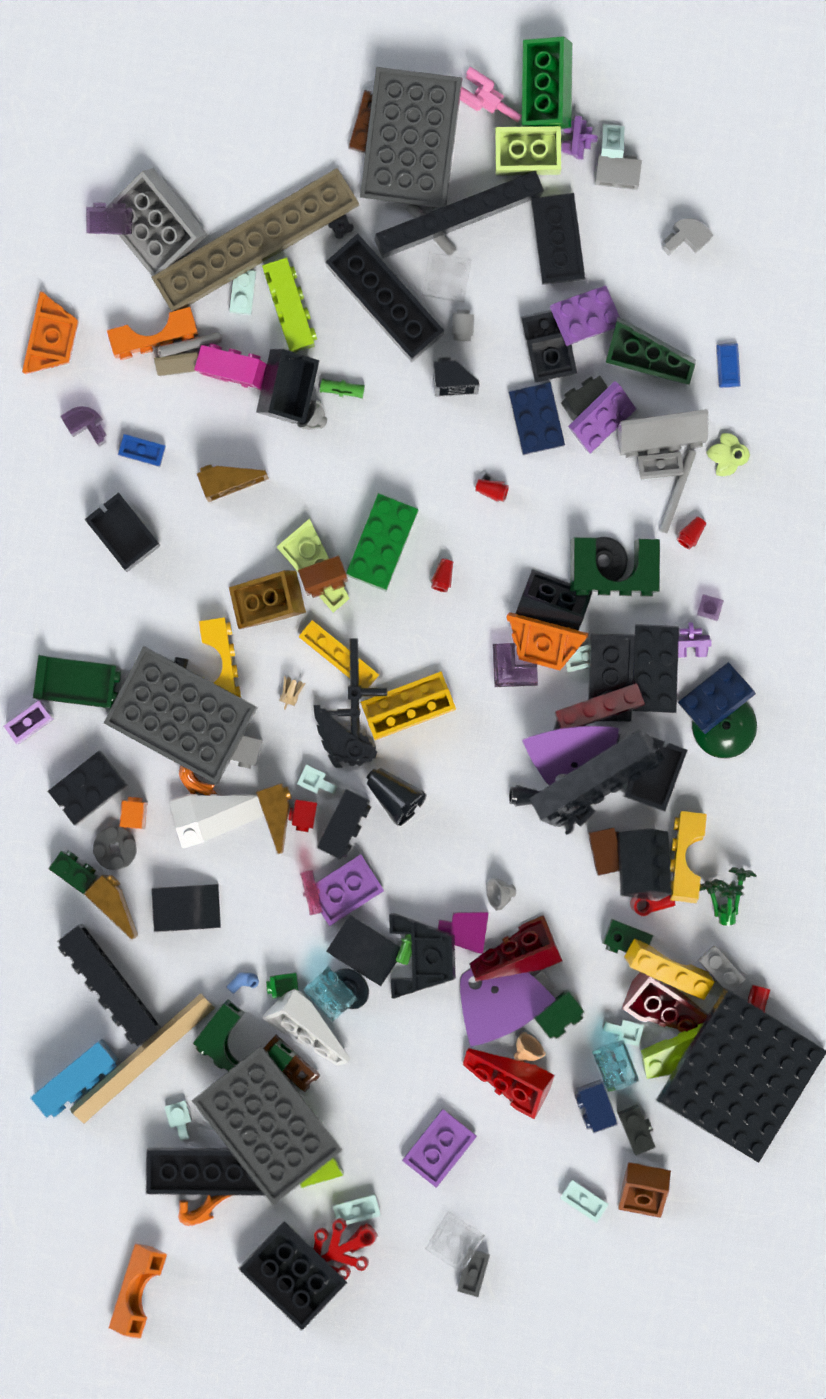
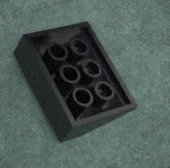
M285 1221L238 1267V1270L301 1331L348 1283Z

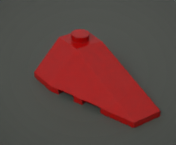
M471 1048L467 1049L463 1066L482 1082L487 1081L496 1088L494 1090L499 1096L503 1094L511 1101L510 1105L514 1109L532 1119L536 1118L555 1076L537 1065Z

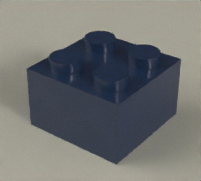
M601 1079L576 1088L578 1093L574 1094L578 1107L580 1109L583 1108L585 1111L582 1118L587 1130L591 1128L592 1132L596 1133L618 1125Z

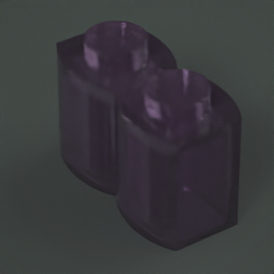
M93 202V206L86 207V233L132 234V208L126 207V203H113V207H106L105 202Z

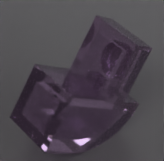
M79 406L60 416L73 437L88 429L99 447L106 443L104 437L107 434L101 424L96 426V423L103 419L94 409Z

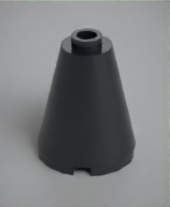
M382 768L378 770L373 769L366 777L368 779V787L397 826H402L414 816V810L417 806L421 807L426 800L427 794L424 791Z

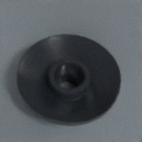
M347 968L339 969L332 974L329 980V990L333 999L339 1005L348 1009H358L367 1002L369 987L362 975Z

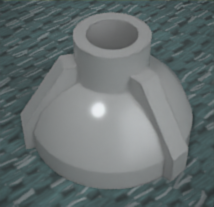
M317 400L310 401L306 423L297 424L300 428L307 430L324 428L327 423V417H325L321 403Z
M492 878L486 883L487 898L495 910H502L511 901V897L516 896V888L513 884H506L498 878Z

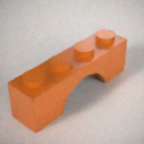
M191 307L170 312L164 329L152 336L139 335L128 325L107 330L114 357L120 358V360L133 357V353H150L154 347L172 344L179 340L195 338L194 336L199 335Z
M134 1245L110 1321V1329L126 1337L141 1338L147 1316L142 1308L143 1290L151 1278L161 1275L167 1257L166 1253L152 1246Z

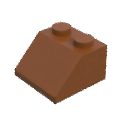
M628 1162L618 1210L661 1218L669 1193L671 1170Z

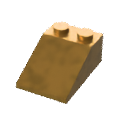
M212 464L200 468V472L196 473L208 502L269 479L266 470L225 466L213 467Z
M283 570L229 587L238 629L283 620L306 613L296 571Z
M282 783L256 792L277 854L284 852L290 806L288 800L292 799L289 788L287 786L284 787Z
M102 875L84 895L131 940L135 939L138 933L122 889L119 887L121 883L113 875Z

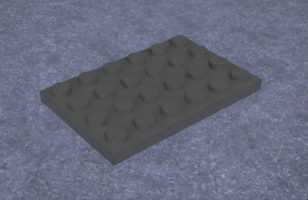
M376 67L360 198L436 208L446 206L462 77Z
M143 646L104 724L212 783L218 784L258 707Z
M262 1046L192 1100L272 1205L276 1204L343 1151Z

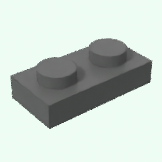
M471 1248L468 1249L457 1292L475 1297L479 1296L490 1257L489 1253Z

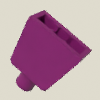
M455 912L453 913L452 921L439 920L438 929L455 935V946L483 954L489 913Z

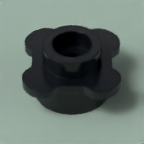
M346 214L328 224V227L333 229L337 239H342L344 235L352 232L354 229L353 224L347 220Z

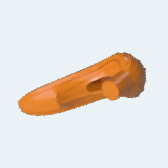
M180 766V780L191 794H196V792L206 796L217 794L213 790L215 784H207L200 781L192 771Z
M207 1195L205 1202L199 1208L188 1211L187 1200H180L178 1219L186 1226H193L214 1218L210 1214L214 1207L233 1195H215L213 1197Z

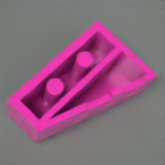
M210 344L209 347L201 345L194 370L211 378L238 383L245 388H248V386L254 387L261 391L267 364L261 361V357L249 353L248 356H244L238 350L229 348V351H224L221 346Z

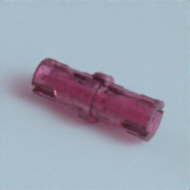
M313 870L300 873L304 887L303 897H306L310 916L323 913L319 898L320 889H317Z

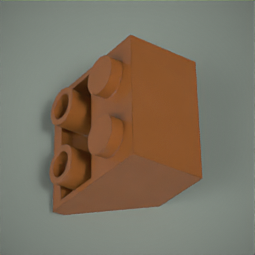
M339 555L298 570L307 596L312 595L313 598L324 595V590L332 588L333 591L345 587V582H348Z

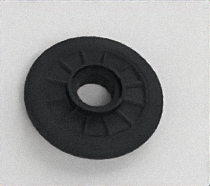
M609 537L596 538V566L603 577L615 582L626 571L628 564L627 553L617 540ZM602 554L610 558V564L606 567L598 564V557Z

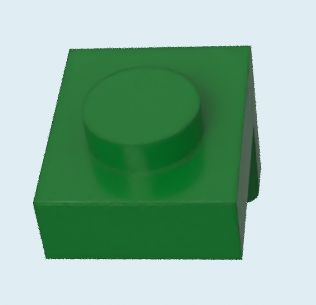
M296 972L270 976V981H266L267 993L272 994V998L282 997L284 993L294 989L299 991Z

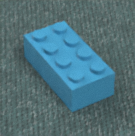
M101 1039L31 1096L30 1099L46 1118L50 1115L55 1118L66 1108L64 1104L67 1101L72 1104L83 1094L81 1090L84 1087L89 1090L100 1080L98 1076L101 1073L106 1076L117 1066L115 1062L119 1058L105 1041Z

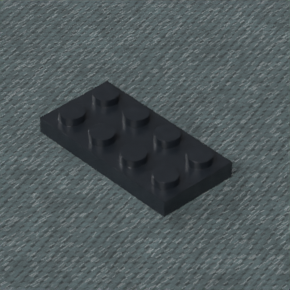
M574 193L531 198L542 285L585 280Z
M635 625L633 685H638L645 704L633 709V711L677 712L679 626Z
M634 634L590 635L588 700L633 685ZM632 710L600 721L631 722Z

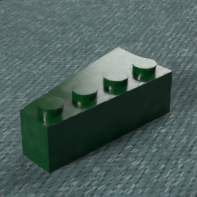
M617 317L606 363L690 385L695 368L694 358L624 319Z

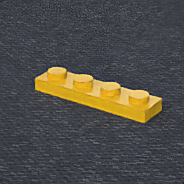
M312 620L298 637L350 679V650ZM359 658V685L362 688H369L379 674Z

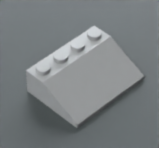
M154 168L142 171L101 212L151 276L178 262L208 235Z
M708 409L620 422L617 428L620 455L632 458L639 456L638 453L647 452V455L660 453V449L668 448L669 452L682 450L681 446L690 445V449L703 447V443L708 441Z

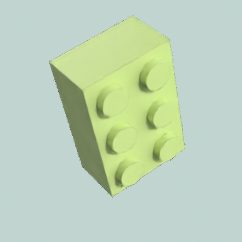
M561 126L495 128V176L526 175L534 171L537 172V175H560Z

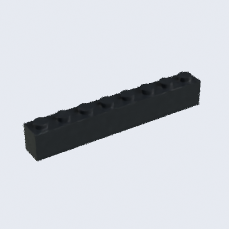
M534 171L378 232L374 240L383 259L531 201V198L541 197L544 189L537 172Z

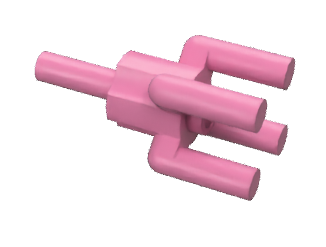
M470 67L466 73V79L477 85L478 89L473 94L462 87L460 101L476 111H480L483 107L493 114L497 109L518 123L522 115L501 102L504 95L494 90V82Z

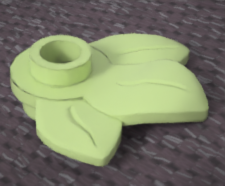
M723 433L720 437L721 444L713 445L706 453L711 460L718 463L716 475L729 476L735 473L738 466L748 462L750 452L746 446L739 443L736 436ZM737 451L742 452V457L739 459L735 458Z

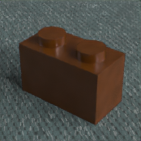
M614 827L588 833L597 876L619 871L617 833L619 831L615 832Z

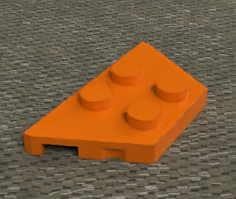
M44 292L39 294L22 369L23 374L70 363L79 321Z
M511 612L506 617L507 621H510L513 631L511 635L517 646L516 651L519 660L556 670H561L589 635L586 632Z

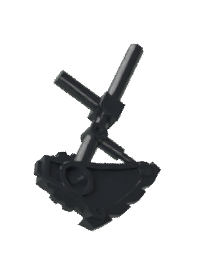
M349 638L350 685L348 686V700H351V709L327 711L325 708H321L320 705H314V716L319 724L317 725V730L323 739L321 740L323 747L330 754L328 757L335 768H343L340 763L341 761L348 762L350 766H362L364 762H372V759L376 758L378 752L375 750L376 746L369 742L370 738L367 735L363 736L360 732L361 710L359 708V699L362 696H387L388 691L387 688H362L359 685L358 638ZM332 715L351 716V732L342 726Z

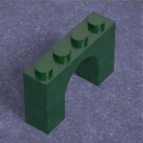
M574 537L570 539V591H576V595H589V592H598V596H611V592H619V596H632V593H640L641 597H653V593L660 591V539H637L634 541V567L629 577L621 582L610 581L598 571L596 566V538Z
M229 999L223 1003L193 1043L199 1053L204 1056L208 1055L213 1059V1063L218 1068L230 1071L240 1063L230 1052L228 1039L232 1029L245 1014L243 1010ZM279 1040L269 1051L268 1055L279 1069L283 1071L296 1055V1052Z

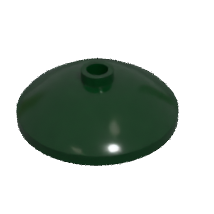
M747 702L706 734L692 721V733L698 746L707 754L717 758H732L742 754L751 746L757 732V719L753 709ZM724 721H727L730 724V727L727 730L723 729L722 723Z

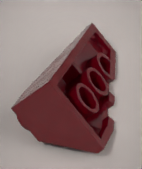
M544 915L518 927L519 931L511 937L508 935L502 939L503 943L494 949L489 948L470 962L469 965L475 981L543 970L562 962Z
M639 972L631 982L622 1005L623 1010L640 1021H650L657 1023L661 1027L668 1026L678 1029L679 1032H687L697 1028L708 1016V1013L677 988L642 972Z

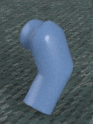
M241 972L226 987L235 994L241 986L257 987L259 979L254 973Z

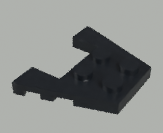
M396 913L389 914L390 934H411L413 977L392 978L391 998L395 999L456 979L455 935Z

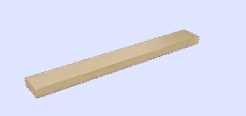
M200 993L70 1108L72 1114L82 1123H86L214 1010L213 1004Z

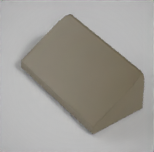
M190 352L161 358L155 357L154 362L157 375L165 376L195 372L194 368L198 353Z

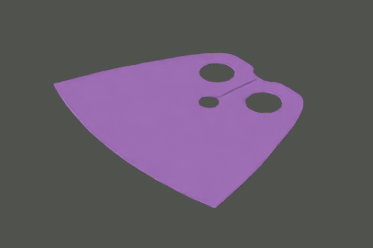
M604 726L571 727L537 734L522 741L533 764L544 781L550 786L556 782L558 775L569 774L617 743L619 728ZM577 762L578 767L572 768L570 766L571 763Z
M471 969L466 971L461 977L460 995L470 1047L496 1040L521 1028L533 1020L535 1015L543 1012L544 1008L556 999L528 972L482 980V985L479 989H472L469 987L468 982L473 977ZM493 986H497L499 989L495 994L491 992Z

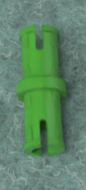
M322 378L320 392L338 394L339 397L345 395L363 399L365 385L346 383V380H341L340 382Z

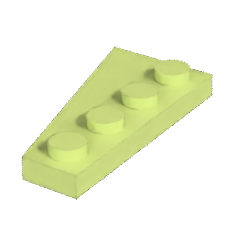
M310 519L277 546L278 550L297 572L302 568L329 559ZM344 587L335 591L332 588L324 590L325 594L319 596L333 613L350 599Z

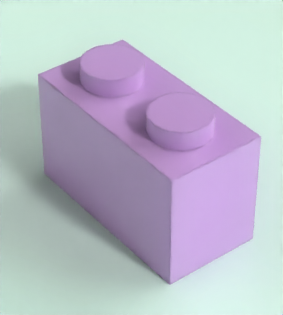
M37 701L5 724L4 728L14 742L20 744L54 720L43 702Z

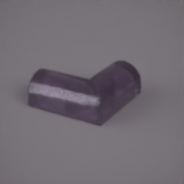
M515 643L493 644L494 687L538 686L537 664L515 665Z

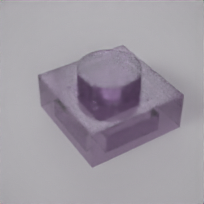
M703 594L696 616L718 621L724 600Z

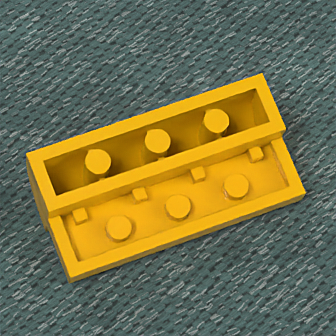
M441 671L390 690L387 696H375L360 702L375 741L456 710Z

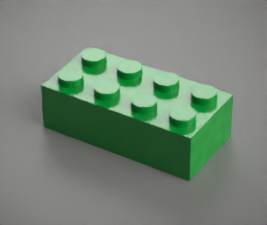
M564 36L523 40L522 126H561V129L571 128L572 42Z
M378 493L346 575L387 592L419 509Z

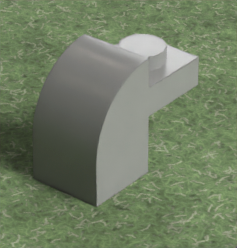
M683 219L674 224L672 229L677 234L671 233L664 240L666 244L663 250L669 255L685 241L697 253L712 239L713 234L700 221Z

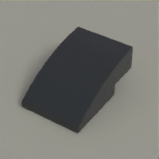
M552 311L521 316L520 320L534 382L537 383L577 374L572 344L566 346Z
M219 884L151 888L154 932L221 928Z
M349 915L326 952L374 983L382 986L397 963L396 958L400 946L352 915Z

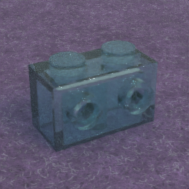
M329 966L303 989L332 1022L357 1000L353 992L346 987Z
M624 1040L608 1043L592 1051L608 1092L624 1089L639 1081Z

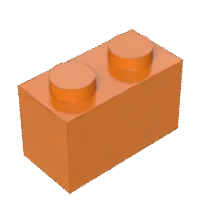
M128 797V801H122L120 827L145 829L148 803H143V798Z

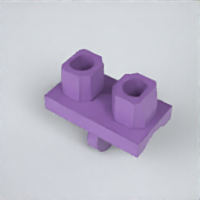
M575 116V120H571V128L564 129V133L573 134L572 141H563L561 149L564 154L571 155L579 160L584 158V149H591V142L598 141V136L592 134L593 128L587 127V121L583 120L582 116Z
M688 622V629H680V635L682 636H679L678 658L687 657V647H695V657H707L708 649L711 647L710 635H702V628H694L693 622Z

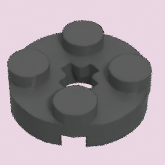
M109 827L102 830L94 840L93 854L97 862L106 869L120 870L129 866L135 859L137 848L134 836L122 827ZM119 843L120 853H110V844Z

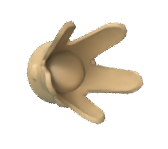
M284 676L283 692L279 701L286 703L284 710H286L288 704L295 706L298 695L306 683L302 684V681L297 683L296 680L291 681L290 677L286 679Z

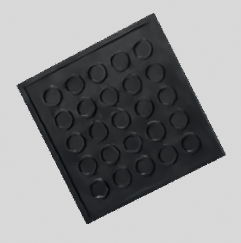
M725 987L656 1101L759 1163L826 1055V1050Z

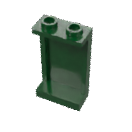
M38 655L33 699L111 709L118 696L115 686L116 683H120L121 670H118V666L113 664Z

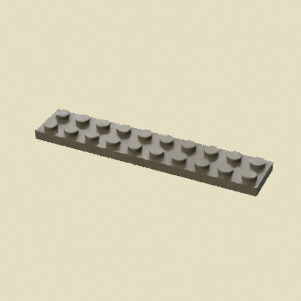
M338 168L151 278L172 312L184 309L358 207L359 202Z

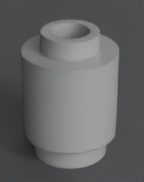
M459 309L457 313L453 314L452 335H454V340L471 341L474 331V315L470 314V310Z

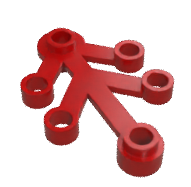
M342 1218L336 1219L332 1224L333 1233L329 1250L321 1255L323 1242L326 1241L329 1233L325 1228H319L315 1232L313 1249L326 1262L331 1260L353 1266L359 1271H364L368 1267L369 1260L365 1256L356 1258L344 1253L361 1244L363 1246H371L377 1239V1233L372 1227H364L357 1237L339 1246L342 1232L346 1229L347 1223ZM336 1223H341L343 1228L339 1229ZM322 1232L325 1238H320L318 1233ZM365 1232L371 1233L372 1238L366 1237ZM358 1261H363L365 1266H360ZM330 1265L345 1280L351 1274L348 1266L343 1265L337 1268ZM340 1270L346 1271L347 1276H343Z

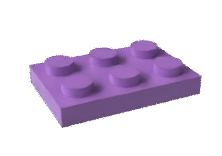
M606 285L550 306L566 346L613 330L617 317H620Z
M614 381L568 427L585 450L591 454L618 428L620 422L625 421L637 408L622 387Z
M360 854L307 888L306 891L328 925L331 926L382 893L384 889Z
M442 1109L402 1161L437 1188L476 1139L477 1135Z

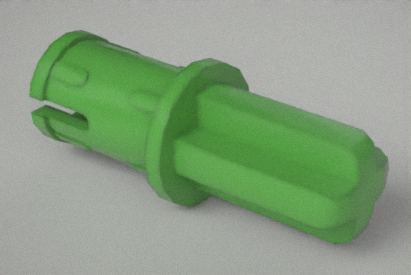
M405 934L404 939H401L402 945L396 958L398 963L404 965L409 963L412 955L411 934Z

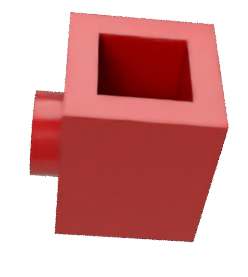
M295 800L294 808H290L288 820L292 821V825L296 826L297 831L309 832V828L314 829L318 803Z

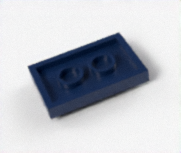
M551 382L508 392L522 455L565 446Z
M728 662L679 700L678 704L699 729L706 734L756 693Z

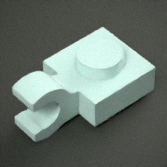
M308 765L305 766L297 785L314 793H318L321 788L335 794L337 786L324 780L325 773Z
M622 1020L620 1026L605 1022L603 1030L618 1034L617 1041L639 1046L644 1025Z
M186 1100L165 1106L170 1128L177 1126L180 1141L189 1139L190 1136L186 1123L192 1120Z

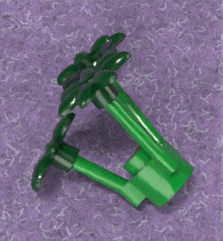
M732 867L729 870L730 873H736L738 885H736L735 881H732L729 885L723 880L714 879L711 882L705 881L703 884H700V891L707 890L711 896L714 916L719 917V924L730 926L736 923L740 896L744 895L742 889H744L743 881L746 880V877H757L752 870L738 869L736 867ZM716 891L722 892L720 897L726 896L728 898L727 904H722L721 908H719L717 903Z

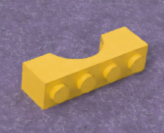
M225 617L199 621L202 643L215 648L222 658L221 674L213 683L241 698L240 686L236 687L235 678H238L237 665L232 664V656H235L234 644L229 643L228 636L232 635L231 623L226 622Z
M681 811L679 816L674 819L673 830H677V836L673 838L671 851H675L674 859L670 860V872H673L671 881L672 894L670 897L672 901L697 903L699 899L701 877L689 869L685 854L690 845L703 840L707 814Z
M635 938L624 956L631 968L702 1000H705L715 983L707 971L692 964L683 965L658 952L654 947Z

